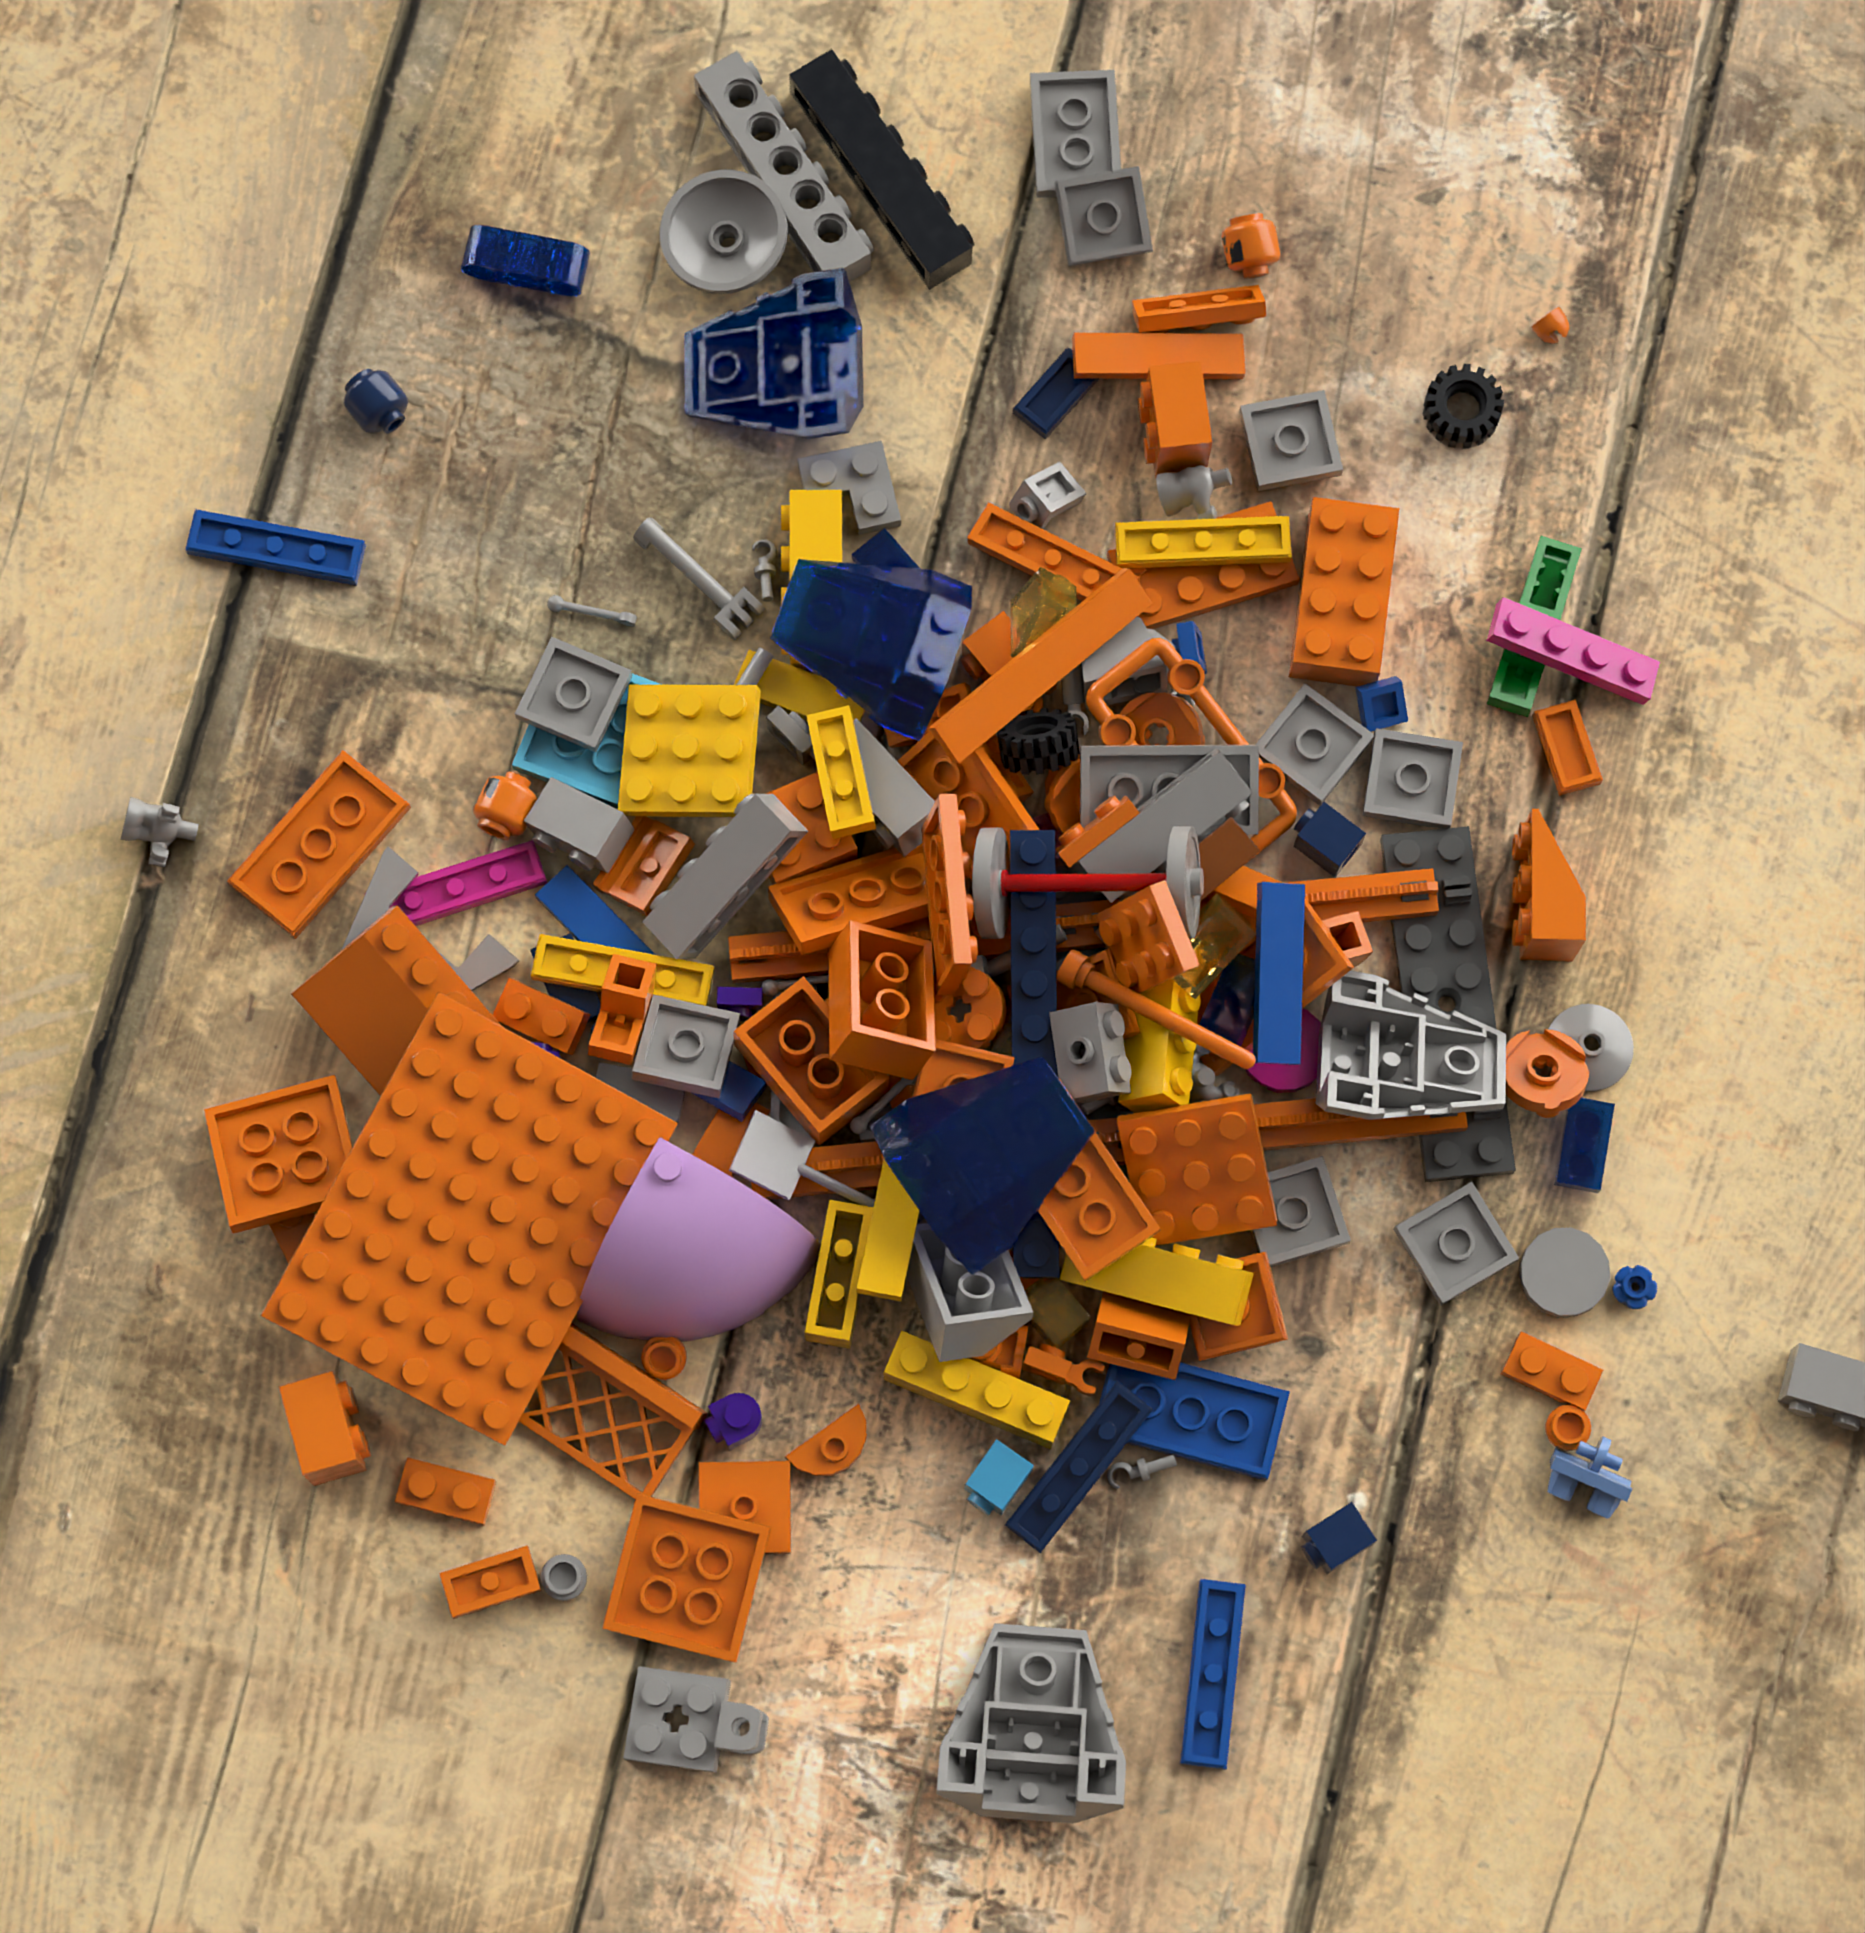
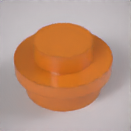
M653 1337L644 1345L641 1361L644 1369L652 1377L667 1380L681 1373L687 1361V1352L685 1346L678 1338Z
M1563 1405L1557 1407L1549 1414L1545 1423V1432L1552 1445L1564 1451H1573L1577 1449L1580 1441L1585 1443L1588 1441L1591 1434V1422L1588 1415L1582 1409L1573 1405Z

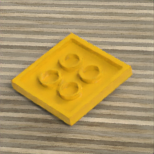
M629 685L618 810L623 812L625 816L735 817L734 810L745 797L752 794L761 694L757 685Z

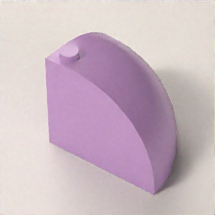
M659 1137L621 1204L595 1257L580 1296L583 1302L577 1311V1320L599 1331L627 1339L649 1340L653 1337H675L682 1342L715 1336L735 1329L759 1317L782 1297L787 1296L817 1261L821 1244L798 1221L760 1194L719 1169Z

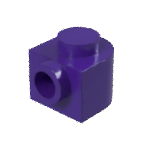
M733 1393L708 1405L712 1416L704 1419L716 1444L725 1441L730 1451L750 1441L759 1433L762 1426V1414L758 1403L751 1396L744 1393Z

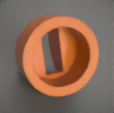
M1560 307L1555 308L1531 326L1537 336L1548 344L1559 343L1558 337L1555 334L1556 330L1564 338L1567 337L1569 332L1568 319Z

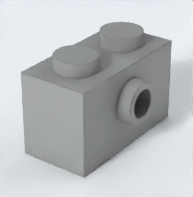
M553 777L549 779L524 820L525 824L534 834L532 840L541 848L551 853H555L558 848L568 853V859L582 869L591 871L594 866L606 873L610 871L635 830L623 812Z
M1092 1002L1049 1012L1058 1077L1075 1102L1088 1103L1131 1093L1129 1080L1132 1071L1130 1062L1125 1054L1123 1040L1125 1023L1119 1012L1118 1004Z

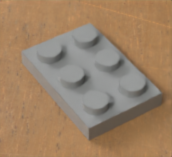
M1115 70L1030 73L1037 198L1057 197L1054 184L1056 180L1121 169Z

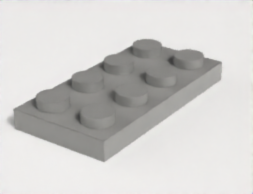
M1080 746V824L1082 827H1085L1097 817L1094 810L1114 795L1118 800L1126 795L1134 806L1139 808L1217 748L1223 753L1253 793L1245 799L1249 806L1233 819L1247 835L1258 834L1259 746ZM1225 816L1210 826L1211 829L1215 830L1227 820Z

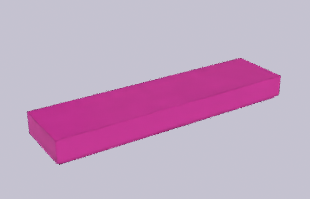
M533 840L418 876L390 908L398 905L412 923L418 926L546 885L547 880Z

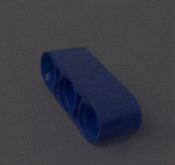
M474 225L470 227L460 269L466 275L476 279L572 297L581 295L591 252L586 247L570 241L486 225Z

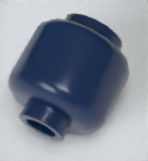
M368 368L357 373L346 384L345 408L363 431L373 434L384 431L385 434H388L402 425L405 420L403 413L408 406V398L388 372L383 370L373 371Z

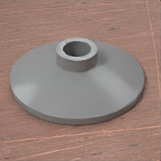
M1595 1004L1576 1005L1560 1013L1548 1028V1030H1556L1566 1034L1582 1047L1586 1055L1585 1063L1589 1070V1079L1585 1091H1600L1611 1087L1625 1075L1630 1067L1634 1049L1631 1033L1625 1022L1610 1009ZM1587 1037L1595 1038L1599 1043V1049L1596 1051L1586 1049L1584 1039Z

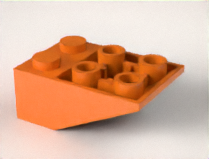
M1531 809L1526 821L1520 822L1518 834L1513 835L1512 858L1514 861H1520L1518 877L1513 878L1512 901L1513 903H1520L1518 920L1514 919L1512 944L1513 946H1520V960L1573 961L1586 941V896L1540 810Z

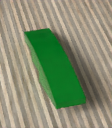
M1541 535L1518 603L1561 620L1582 548ZM1504 648L1486 704L1528 717L1546 665Z

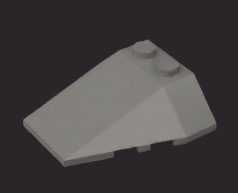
M1350 970L1328 988L1319 1030L1316 1104L1324 1111L1371 1120L1504 1108L1506 1098L1505 1033L1457 1011H1453L1452 1016L1427 1005L1428 998L1417 993L1414 994L1413 998L1389 988L1388 984L1390 981L1377 975Z
M994 1624L973 1671V1677L965 1695L961 1698L953 1722L940 1745L936 1794L983 1817L1074 1824L1123 1809L1126 1759L1122 1748L1119 1746L1113 1726L1114 1720L1110 1708L1108 1709L1102 1690V1680L1086 1630Z

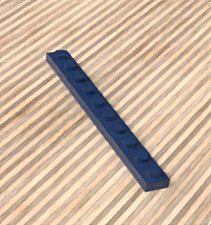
M1010 830V874H1055V830ZM1010 892L1012 1057H1015L1012 1068V1109L1057 1080V1063L1049 1012L1057 1011L1056 892ZM1013 1175V1263L1020 1279H1059V1242Z

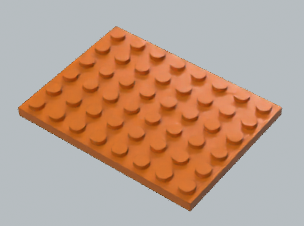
M438 992L260 1316L506 1446L583 1302L580 1296L584 1284L621 1204L659 1137L669 1142L678 1123Z

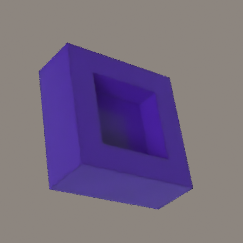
M717 987V1008L740 1013V1022L747 1021L763 1008L762 988Z

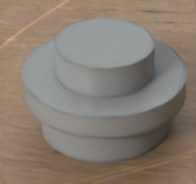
M561 1554L552 1557L546 1562L541 1572V1583L545 1592L550 1597L560 1601H568L579 1596L584 1590L587 1583V1572L579 1559L572 1555Z

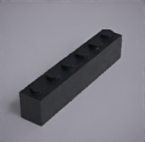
M830 49L789 74L790 93L930 290L972 264L974 240L962 223L957 226L949 215L951 209L944 195L939 190L933 192L925 181L928 179L927 174L919 160L915 157L910 159L902 148L904 147V142L897 129L892 124L886 126L879 116L881 114L880 107L873 95L868 91L863 93L856 84L858 79L851 64L846 59L840 61L835 52Z

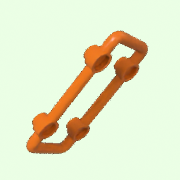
M1152 638L1144 642L1095 681L1086 694V705L1100 724L1098 729L1099 738L1104 745H1138L1134 740L1136 729L1132 720L1125 715L1114 714L1103 698L1157 655L1169 669L1167 681L1170 687L1177 693L1191 697L1227 745H1249L1204 687L1205 674L1201 665L1194 660L1183 659L1172 644L1161 638ZM1259 758V797L1269 798L1280 812V815L1258 831V834L1250 838L1261 852L1292 827L1297 817V808L1293 800L1283 789L1285 786L1283 771L1277 765L1263 763Z

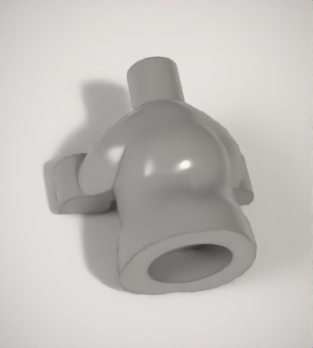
M1203 465L1187 467L1176 473L1157 474L1156 482L1162 507L1168 517L1179 513L1184 507L1193 505L1198 519H1216L1217 512L1214 506H1210V496L1214 489L1232 485V478L1228 468L1213 471L1211 467L1207 468Z
M130 797L121 840L133 841L139 839L151 842V854L148 864L165 867L169 854L168 846L177 837L195 841L199 824L183 821L179 814V806L163 803V805L148 804L140 799Z
M1196 1045L1194 1050L1193 1086L1190 1091L1189 1104L1201 1102L1202 1100L1209 1101L1237 1096L1239 1089L1233 1087L1235 1084L1233 1081H1227L1218 1087L1214 1086V1071L1199 1063V1059L1210 1051L1199 1045Z

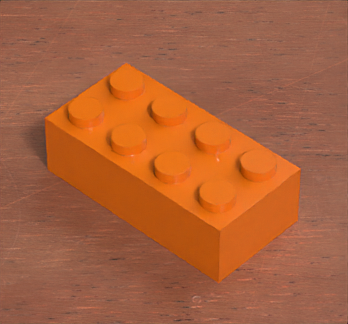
M1313 497L1307 521L1289 678L1357 687L1378 681L1381 672L1400 508Z

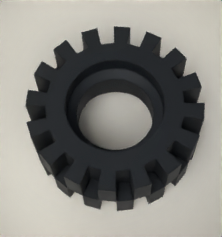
M1463 364L1462 370H1457V366L1453 365L1448 368L1446 374L1443 370L1438 373L1435 381L1432 380L1423 404L1425 406L1423 418L1424 420L1428 419L1426 427L1431 433L1435 430L1437 432L1435 439L1439 442H1442L1444 438L1449 439L1448 446L1456 448L1457 442L1463 443V449L1471 448L1474 441L1477 446L1484 443L1486 436L1490 438L1494 433L1504 408V400H1501L1502 388L1501 386L1496 388L1494 386L1497 379L1492 374L1485 378L1483 376L1485 369L1478 367L1477 372L1470 371L1471 364ZM1456 393H1468L1478 401L1480 411L1477 416L1470 420H1460L1450 414L1447 408V400Z
M1041 708L1038 713H1033V710L1025 711L1026 715H1017L997 732L1001 762L1005 769L1010 768V772L1013 773L1021 770L1023 775H1029L1031 771H1036L1037 775L1044 774L1046 769L1054 772L1059 770V765L1064 767L1071 765V761H1076L1078 754H1080L1074 716L1071 717V713L1067 711L1062 713L1061 709H1054L1052 712H1048V708Z

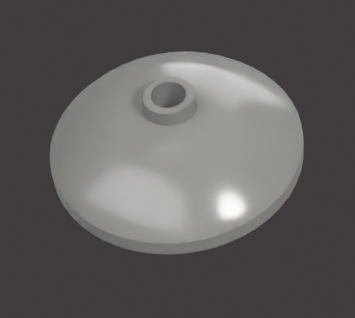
M737 170L711 171L685 183L669 200L660 223L661 248L672 271L689 286L713 294L739 292L762 281L781 259L788 236L786 214L776 193L758 177ZM726 238L735 239V243L731 247L721 246Z

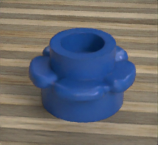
M1636 1265L1634 1268L1625 1266L1615 1275L1616 1283L1613 1286V1294L1618 1302L1631 1309H1641L1647 1305L1649 1300L1651 1301L1655 1298L1657 1283L1652 1280V1273L1646 1267ZM1632 1283H1637L1639 1285V1289L1637 1291L1632 1290Z

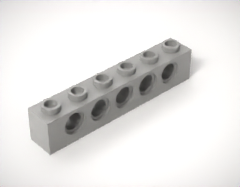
M735 51L694 75L695 93L747 173L764 181L776 193L786 214L788 235L826 293L829 294L871 270L873 245L864 230L859 229L856 231L850 222L851 213L844 199L840 195L834 197L826 186L829 184V180L822 166L817 161L811 163L804 151L807 150L801 134L796 128L789 130L782 118L785 117V114L777 98L773 94L767 96L760 86L763 81L756 66L751 61L745 63L739 52ZM738 99H747L752 102L744 108L732 105ZM761 132H768L774 136L768 141H758L754 138L755 135ZM785 165L796 169L790 175H782L776 172L779 167ZM805 199H812L819 203L811 209H804L798 205L799 202ZM826 233H836L841 237L834 243H827L820 239Z

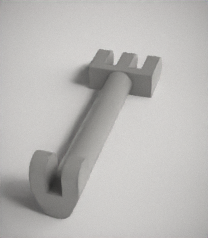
M652 517L647 518L638 527L633 538L643 549H647L652 544L722 609L714 617L713 622L733 640H736L742 634L738 627L730 621L733 617L746 628L753 623V619L742 609L745 605L758 616L765 610L761 602L745 587L733 597L664 532V528Z

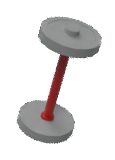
M1194 826L1172 827L1167 853V873L1010 874L1009 847L1003 828H980L975 844L972 874L974 914L978 933L982 939L1004 938L1010 914V892L1141 891L1150 885L1165 880L1188 938H1194L1198 929L1200 898L1204 890L1203 869L1200 867V852Z

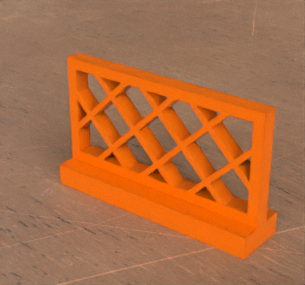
M571 1323L558 1347L563 1353L566 1371L542 1377L537 1386L541 1409L523 1412L519 1422L632 1498L636 1499L637 1493L652 1497L695 1429L700 1427L708 1413ZM571 1358L584 1367L573 1369ZM592 1371L600 1377L604 1396L579 1401L574 1375ZM567 1376L572 1403L548 1408L543 1381ZM608 1383L622 1392L610 1394ZM629 1396L638 1403L641 1421L617 1426L612 1399ZM605 1401L610 1428L586 1433L580 1406ZM574 1408L579 1434L562 1438L553 1432L549 1413ZM646 1408L659 1417L648 1419ZM542 1414L544 1425L533 1419L532 1416ZM667 1421L682 1431L671 1448L654 1451L649 1424ZM642 1426L648 1453L623 1458L618 1431ZM611 1433L616 1459L599 1463L590 1457L587 1438ZM580 1439L582 1451L569 1443V1441ZM667 1454L660 1466L657 1467L655 1456ZM649 1458L652 1478L642 1492L628 1482L624 1463ZM617 1464L620 1476L606 1467Z

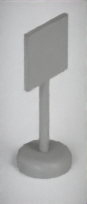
M757 1110L754 1111L729 1171L786 1200L791 1199L800 1175L859 1205L874 1207V1199L805 1165L814 1145V1139Z

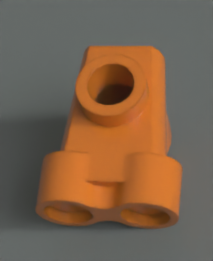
M1023 1325L985 1355L969 1359L991 1368L999 1369L1005 1374L1020 1379L1028 1326Z

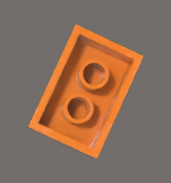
M850 920L828 950L830 1060L913 1080L935 1052L932 941Z
M804 976L733 1031L735 1047L815 1140L818 1146L888 1092L889 1076L887 1074L830 1060L829 1005Z

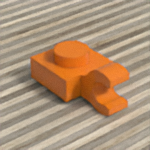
M1040 1344L1039 1349L1029 1346L1023 1362V1370L1062 1385H1070L1083 1395L1094 1396L1097 1388L1087 1385L1083 1381L1082 1375L1088 1370L1102 1374L1105 1366L1101 1362L1087 1359L1073 1365L1071 1361L1064 1359L1066 1353L1056 1347Z

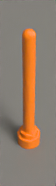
M1073 949L1064 959L1057 974L1058 982L1071 989L1076 987L1085 989L1089 987L1243 1069H1250L1254 1066L1256 1059L1252 1052L1095 971L1096 966L1090 963V957Z

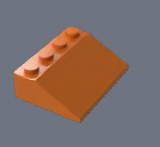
M398 905L392 906L291 993L380 1096L438 992L502 1026Z

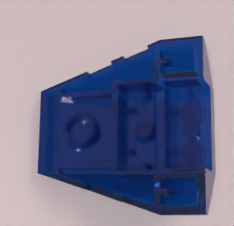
M841 267L801 274L791 279V285L771 295L765 292L755 297L756 302L736 312L731 309L685 332V414L689 417L805 439L849 433L864 407L862 323L846 270Z
M798 559L770 639L811 672L817 671L837 687L836 692L845 699L851 698L870 714L868 717L876 724L919 741L923 737L946 688L972 610V586L934 570Z
M1044 1057L906 1099L870 1125L882 1155L938 1238L971 1275L979 1272L1013 1246L1018 1239L1019 1233L1033 1214H1036L1044 1203L1043 1200L1056 1182L1064 1176L1095 1133L1093 1127Z

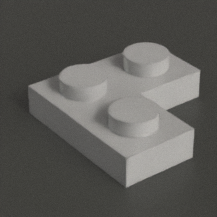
M882 440L798 458V467L804 490H842V497L850 496L859 535L901 526V518Z

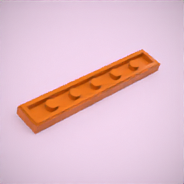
M1130 568L1121 569L929 727L952 763H961L1153 604Z

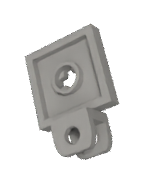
M638 1666L623 1759L717 1773L720 1750L740 1754H757L764 1750L769 1717L753 1706L728 1702L731 1680ZM680 1706L682 1707V1714L689 1716L688 1725H680L678 1732L673 1733L671 1732V1724L666 1722V1716L673 1713L675 1707ZM749 1722V1732L746 1735L741 1736V1726L744 1723Z

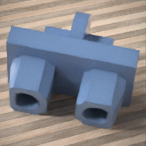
M1602 1436L1596 1447L1580 1441L1576 1454L1590 1459V1462L1555 1448L1551 1456L1550 1469L1552 1471L1548 1484V1493L1570 1501L1578 1482L1585 1483L1594 1487L1587 1503V1509L1607 1519L1614 1513L1621 1500L1628 1501L1632 1488L1630 1487L1631 1480L1601 1468L1604 1465L1618 1471L1623 1461L1622 1458L1608 1453L1611 1440Z

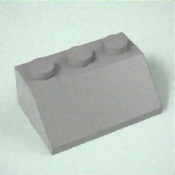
M994 1214L917 1224L907 1278L939 1362L983 1356L1032 1319L1033 1310Z

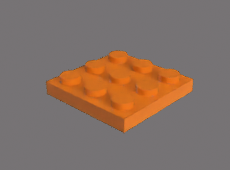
M335 1075L204 1109L228 1223L233 1234L318 1211L353 1147Z
M1251 1093L1118 1116L1117 1126L1130 1184L1161 1228V1231L1152 1237L1157 1239L1155 1246L1277 1226L1278 1219Z
M637 1493L602 1629L736 1663L771 1527Z

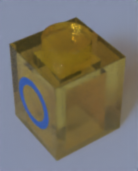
M1039 1279L1025 1290L1033 1310V1317L1028 1322L1047 1345L1059 1349L1089 1325L1091 1317L1059 1279H1051L1047 1283L1044 1279Z

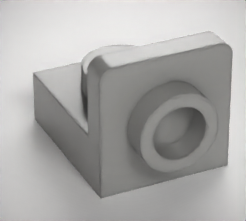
M1059 461L1025 479L1011 499L1009 506L1017 517L1044 529L1051 518L1080 504L1087 493Z
M778 705L766 716L767 730L804 766L811 758L815 760L811 736L807 734L809 727L797 713L792 711L790 714H787Z

